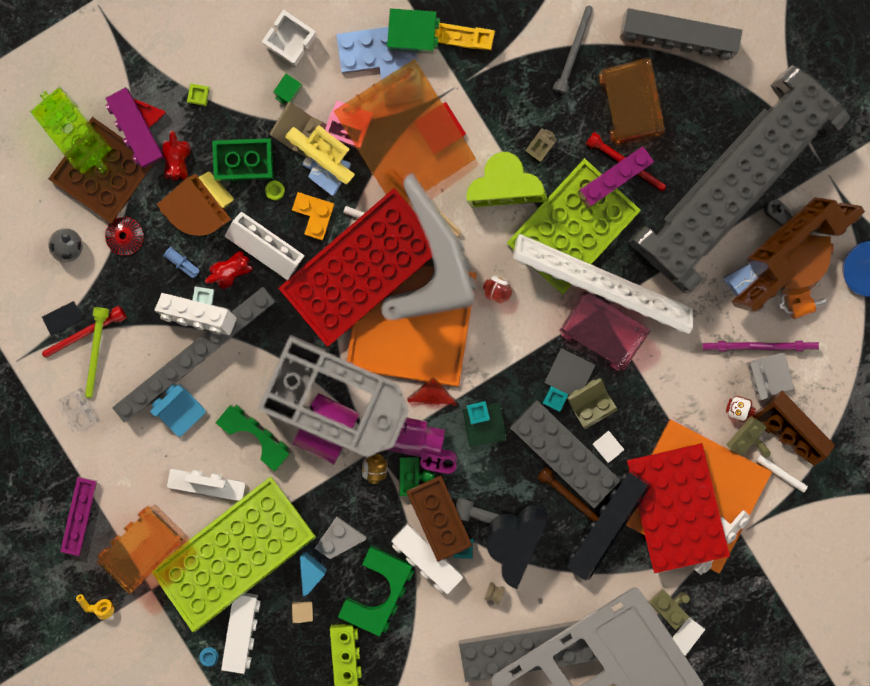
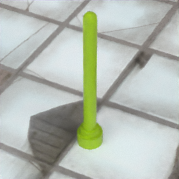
M94 307L93 316L96 322L85 397L88 399L93 396L103 322L106 321L109 314V309Z

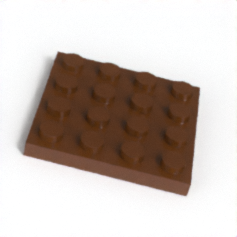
M92 117L48 180L113 224L154 164L146 168L141 167V165L137 166L132 157L135 153L132 148L128 149L123 138Z

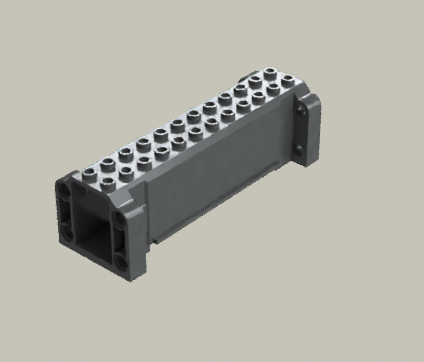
M794 65L782 72L770 85L782 96L778 102L768 110L764 108L668 213L664 218L666 221L664 227L657 234L653 233L649 228L643 227L628 241L634 249L683 293H691L703 280L693 267L703 256L708 255L811 142L817 135V131L819 130L826 137L838 132L850 119L849 114L833 96L811 76L802 72Z

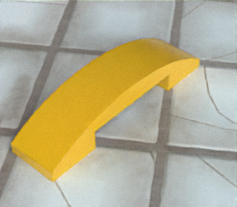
M440 23L439 29H435V37H438V43L471 49H492L494 30L474 29Z

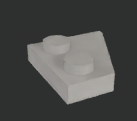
M336 516L315 549L329 559H332L365 541L367 537Z

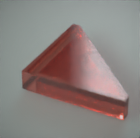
M434 377L407 398L409 403L424 402V404H452L453 406L457 404V401Z

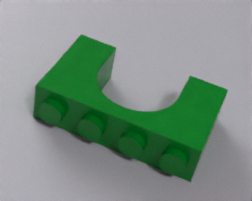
M371 545L362 565L384 575L389 581L391 593L383 604L375 607L365 606L347 597L338 618L380 637L382 632L386 633L390 624L387 620L390 615L394 616L398 607L395 603L398 597L402 598L406 590L403 587L406 580L410 581L414 570L411 569L412 565Z

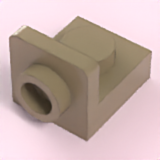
M541 128L525 151L541 162L557 139L551 131Z

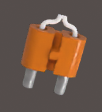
M820 282L813 288L819 287ZM809 290L796 295H782V302L779 306L780 309H784L786 313L790 314L793 319H797L816 312V307L827 304L825 298L814 301L810 296L811 291ZM784 298L785 301L788 302V309L785 306H782L784 304Z

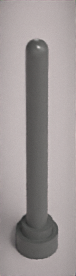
M590 5L586 6L561 78L554 83L553 90L555 92L565 95L568 93V78L593 11Z

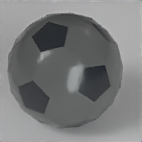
M69 228L59 229L51 235L48 248L50 254L57 261L71 262L80 256L83 250V242L76 231Z

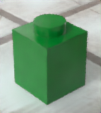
M285 73L273 91L274 95H276L275 99L283 105L288 102L292 103L303 85Z

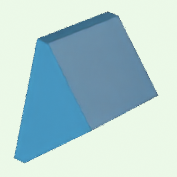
M302 552L300 562L303 596H305L321 580L327 569L309 553Z

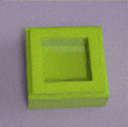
M190 83L187 103L207 106L210 87Z

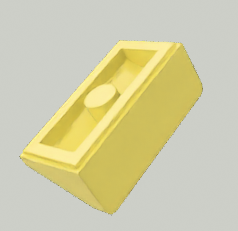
M210 172L199 177L223 209L234 201L232 195L219 181L214 180V176Z

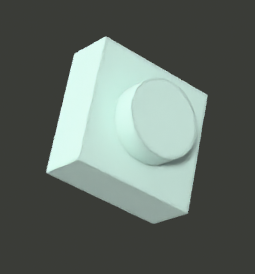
M195 287L193 301L212 305L215 290Z

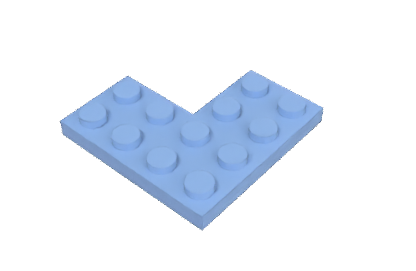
M388 27L336 34L342 73L380 68L385 106L423 100L416 52L387 50Z

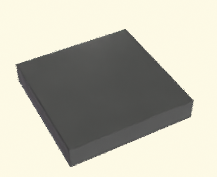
M560 348L544 383L570 395L573 391L580 390L586 386L595 364Z

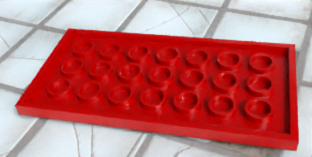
M393 188L281 285L279 290L325 345L329 347L433 257L417 213L400 193Z

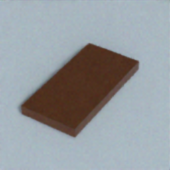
M442 476L406 491L437 562L472 547V543Z

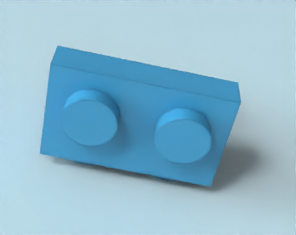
M173 384L167 389V395L163 399L158 398L151 405L153 409L150 412L155 417L159 416L177 436H182L206 413V410L182 384L177 386Z

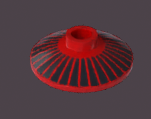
M128 217L117 218L106 229L105 240L107 246L116 254H133L143 243V230L134 219ZM125 232L126 238L122 240L120 234Z

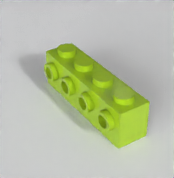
M353 624L331 625L330 636L335 686H359L358 678H362L361 666L357 667V659H360L359 647L356 648L355 640H358V628L354 629Z

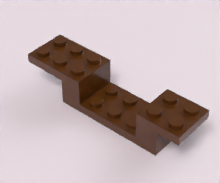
M814 197L747 258L758 277L731 301L736 308L751 312L762 309L764 304L769 299L775 297L778 291L783 286L788 285L796 275L785 256L792 253L793 248L805 241L807 236L814 230L820 234L837 237L843 235L846 229L851 224L857 222L865 212L862 206L846 203L838 204L836 200Z

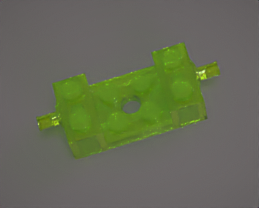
M58 87L50 95L47 91L42 92L40 97L43 101L33 108L30 113L76 170L84 174L92 166H96L101 173H104V170L108 168L101 160L112 150L111 146L101 134L95 131L77 108L79 106L65 90ZM67 124H72L73 126L70 133H65L64 131Z

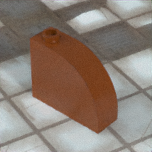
M196 174L185 179L157 204L161 213L176 228L190 235L202 236L210 234L231 220Z
M808 235L805 241L793 248L792 253L785 256L796 275L788 285L781 288V294H801L811 290L820 282L829 267L831 255H833L834 251L831 236Z

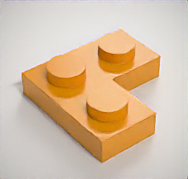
M298 192L292 211L310 216L305 235L323 240L335 204Z

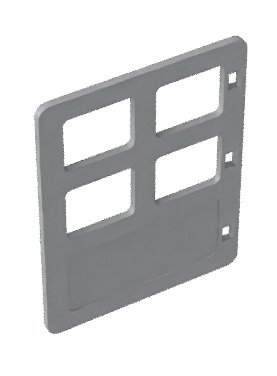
M638 588L629 589L500 670L491 678L492 686H510V682L534 667L540 666L554 686H572L553 659V656L577 640L584 639L604 667V671L580 686H608L611 683H614L616 686H703L701 679ZM622 602L623 607L614 612L611 607ZM571 634L572 639L563 644L560 639ZM520 665L522 670L513 675L510 671Z

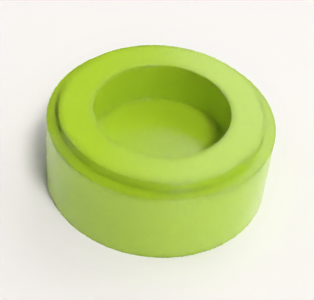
M271 181L266 185L265 193L271 200H279L284 196L285 189L280 182Z

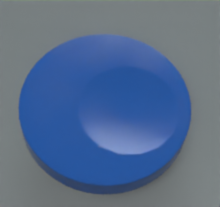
M870 241L853 247L846 255L842 265L843 277L849 288L859 295L870 297Z

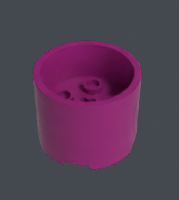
M320 393L316 395L309 409L352 429L360 414ZM299 428L292 444L332 465L335 464L343 449V446Z

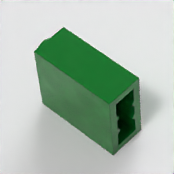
M390 8L387 50L433 54L434 48L438 49V37H435V29H439L440 18H436V12Z

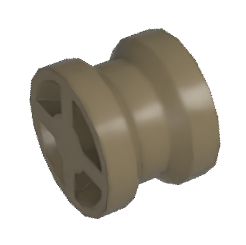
M490 582L484 600H491L496 605H499L504 595L505 587H498L495 583Z

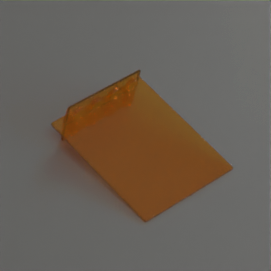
M416 59L411 60L359 95L356 94L354 98L334 110L335 115L385 194L395 188L407 203L410 202V199L405 190L404 182L408 175L413 173L426 192L476 159Z

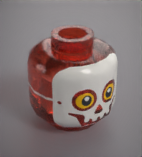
M493 276L490 280L487 279L483 285L485 297L499 304L508 301L513 292L511 283L499 276Z
M736 395L733 399H729L726 413H728L730 419L745 423L750 416H754L756 408L752 407L753 402L751 399Z

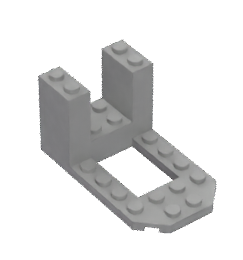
M293 335L289 337L258 410L366 457L394 446L409 412L399 384L328 354L325 349ZM318 371L372 394L357 430L303 407Z

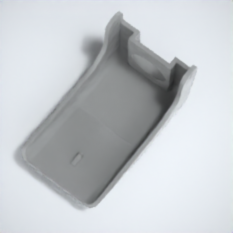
M412 173L405 179L404 187L428 238L433 254L434 273L431 280L424 287L385 298L382 304V313L390 320L466 308L475 301L473 290L476 289L474 279L469 277L468 274L471 268L468 259H464L462 254L465 251L463 242L458 240L456 234Z

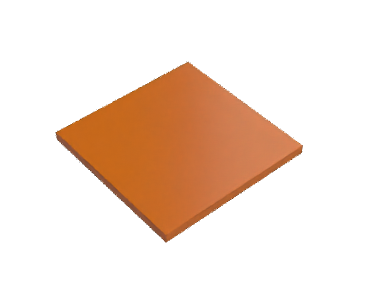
M423 265L387 297L424 287L431 280L434 267ZM468 272L469 277H472L475 282L477 273ZM382 300L352 326L347 362L374 374L459 387L472 305L466 308L390 320L382 313L384 301Z
M669 419L651 455L703 443L720 516L730 524L742 510L750 516L772 472ZM637 507L626 526L644 534ZM742 529L736 533L735 540L727 544L729 553H731ZM728 557L714 560L711 563L710 569L720 574Z

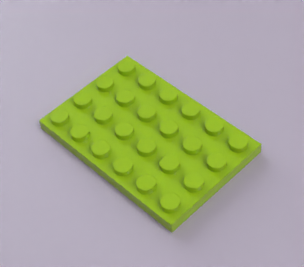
M584 158L547 198V202H544L506 244L514 250L516 239L521 234L588 264H592L641 210L618 189H615L587 208L577 192L602 174ZM536 270L562 295L572 286L565 280L556 279L551 274Z

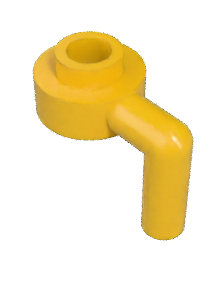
M83 595L76 597L77 602L85 612L95 613L99 619H107L114 613V606L108 599L100 600L95 605H89Z

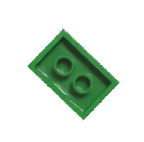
M270 138L212 141L215 181L274 179L273 143Z

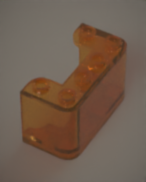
M156 504L152 507L149 505L137 515L139 519L135 523L131 521L124 528L126 532L121 537L117 535L110 542L112 546L104 548L97 555L99 559L97 563L129 595L188 537Z

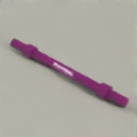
M803 340L792 343L718 341V343H703V350H718V352H726V350H795V352H803V350H819V342H803Z

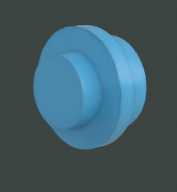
M207 647L201 651L199 659L204 666L211 667L217 663L219 654L216 649Z

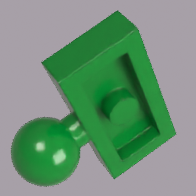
M399 457V496H408L406 491L419 486V480L425 483L436 478L434 471L424 469L419 473V457Z

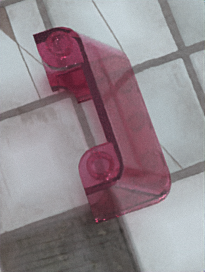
M582 291L559 329L562 332L561 336L568 341L574 339L610 361V366L617 371L627 368L651 332L645 326L587 291Z

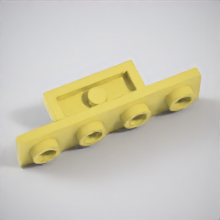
M319 125L309 138L295 127L286 134L285 137L291 144L304 151L308 157L313 158L323 169L335 175L339 181L348 184L355 175L340 163L349 151V148Z

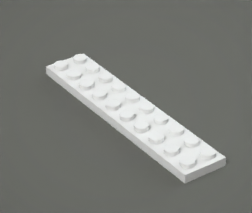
M518 235L513 258L519 263L528 264L540 272L544 271L551 274L556 279L565 280L575 287L586 289L591 294L600 295L610 302L621 304L626 309L635 310L645 317L656 319L661 324L670 325L677 331L688 334L692 331L693 308L526 236Z

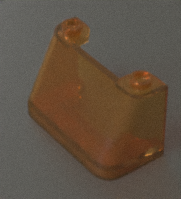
M640 59L602 69L601 74H598L600 85H604L607 91L613 121V130H610V138L612 142L615 141V146L661 137L664 134V123L651 59Z

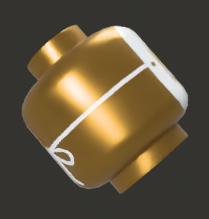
M380 454L366 457L362 465L363 478L372 484H377L379 481L384 480L387 476L388 464L386 459Z

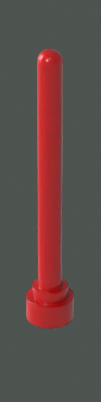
M595 132L592 133L585 144L591 149H600L617 162L625 159L624 156L603 143L600 135ZM643 170L637 174L660 191L666 190L664 183Z
M120 305L112 309L106 321L103 322V327L113 321L116 323L117 321L121 322L127 319ZM95 323L44 350L42 356L47 358L93 333Z

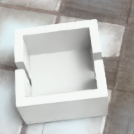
M283 10L274 23L278 31L276 32L271 27L262 43L296 67L305 54L303 48L308 49L317 34L315 30Z

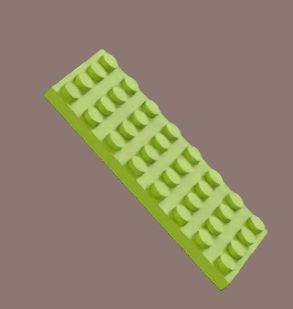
M270 476L150 571L191 631L196 632L314 540L316 536L274 478Z

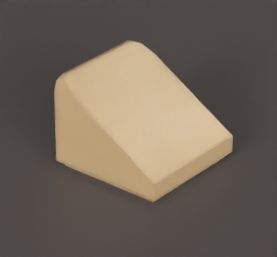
M293 602V623L313 621L312 602Z

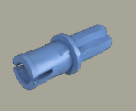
M172 247L163 255L176 265V269H181L191 278H195L200 270L186 260V256H181Z

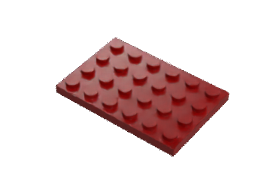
M703 443L627 460L630 472L634 471L652 484L639 504L638 509L654 574L730 557Z

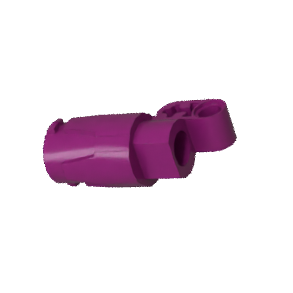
M406 417L394 446L386 450L421 457L420 464L426 470L445 474L453 473L457 466V455L452 451L442 449L445 430L426 426L427 421ZM451 460L453 463L445 464L444 461Z

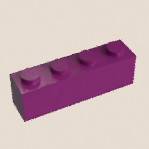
M125 87L106 97L105 99L108 103L105 106L110 115L114 114L117 119L114 123L119 132L123 131L126 136L123 140L128 149L132 148L135 154L132 157L137 166L141 165V167L146 168L165 158L129 89Z
M642 146L580 189L577 194L585 206L589 208L650 166L654 161Z

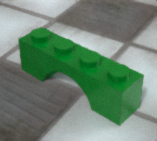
M229 405L215 423L229 435L239 431H246L255 435L262 447L260 460L273 471H276L291 453L288 451L290 447L283 441L277 442L273 438L275 435L268 429L263 430L258 426L260 423L252 416L248 418L244 415L245 410L239 405Z

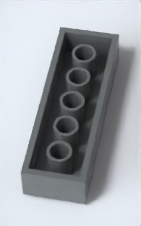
M628 8L623 15L620 37L624 38L626 42L634 43L637 40L642 41V44L646 46L658 44L663 49L672 50L674 47L679 48L680 52L683 53L695 51L699 52L700 56L710 57V55H716L718 59L729 60V58H733L739 52L743 30Z
M537 400L510 426L529 447L593 508L619 483L620 479Z

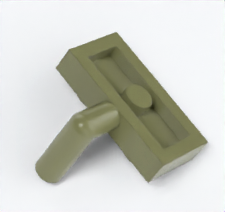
M752 416L726 444L729 449L741 456L744 455L752 444L757 446L764 457L771 455L770 450L763 441L758 439L767 427Z
M662 588L649 600L675 630L689 618L679 606L682 602L688 603L690 600L689 596L684 592L680 593L673 600Z

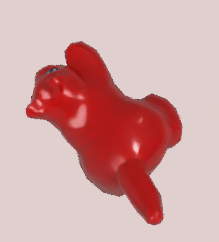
M174 131L170 132L169 141L166 140L162 144V153L166 159L164 178L175 181L181 177L182 180H185L188 176L185 158L191 151L190 145L186 141H177Z
M238 251L229 260L214 263L210 267L212 275L207 277L205 283L216 281L221 289L231 287L236 277L248 274L253 270V267L248 265L249 258L244 256L243 251Z

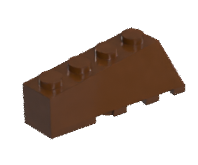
M783 390L770 398L752 415L753 418L764 423L767 427L764 431L773 433L780 438L779 441L793 447L795 453L813 466L826 459L835 446Z

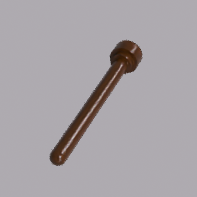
M545 467L537 476L541 483L550 484L590 520L597 521L599 519V516L553 478L554 475L549 468Z

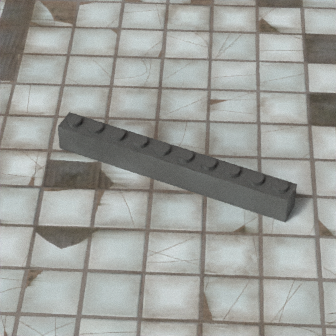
M265 287L259 289L231 312L237 319L230 335L222 333L219 335L208 330L113 406V410L124 423L128 422L167 391L168 388L276 303L275 299Z

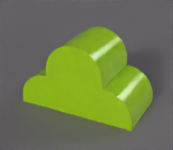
M499 152L491 156L486 162L484 177L477 178L469 185L466 201L471 208L547 202V194L541 181L536 176L526 173L517 156L509 152Z

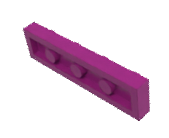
M77 477L60 552L76 556L81 555L97 485L96 480Z

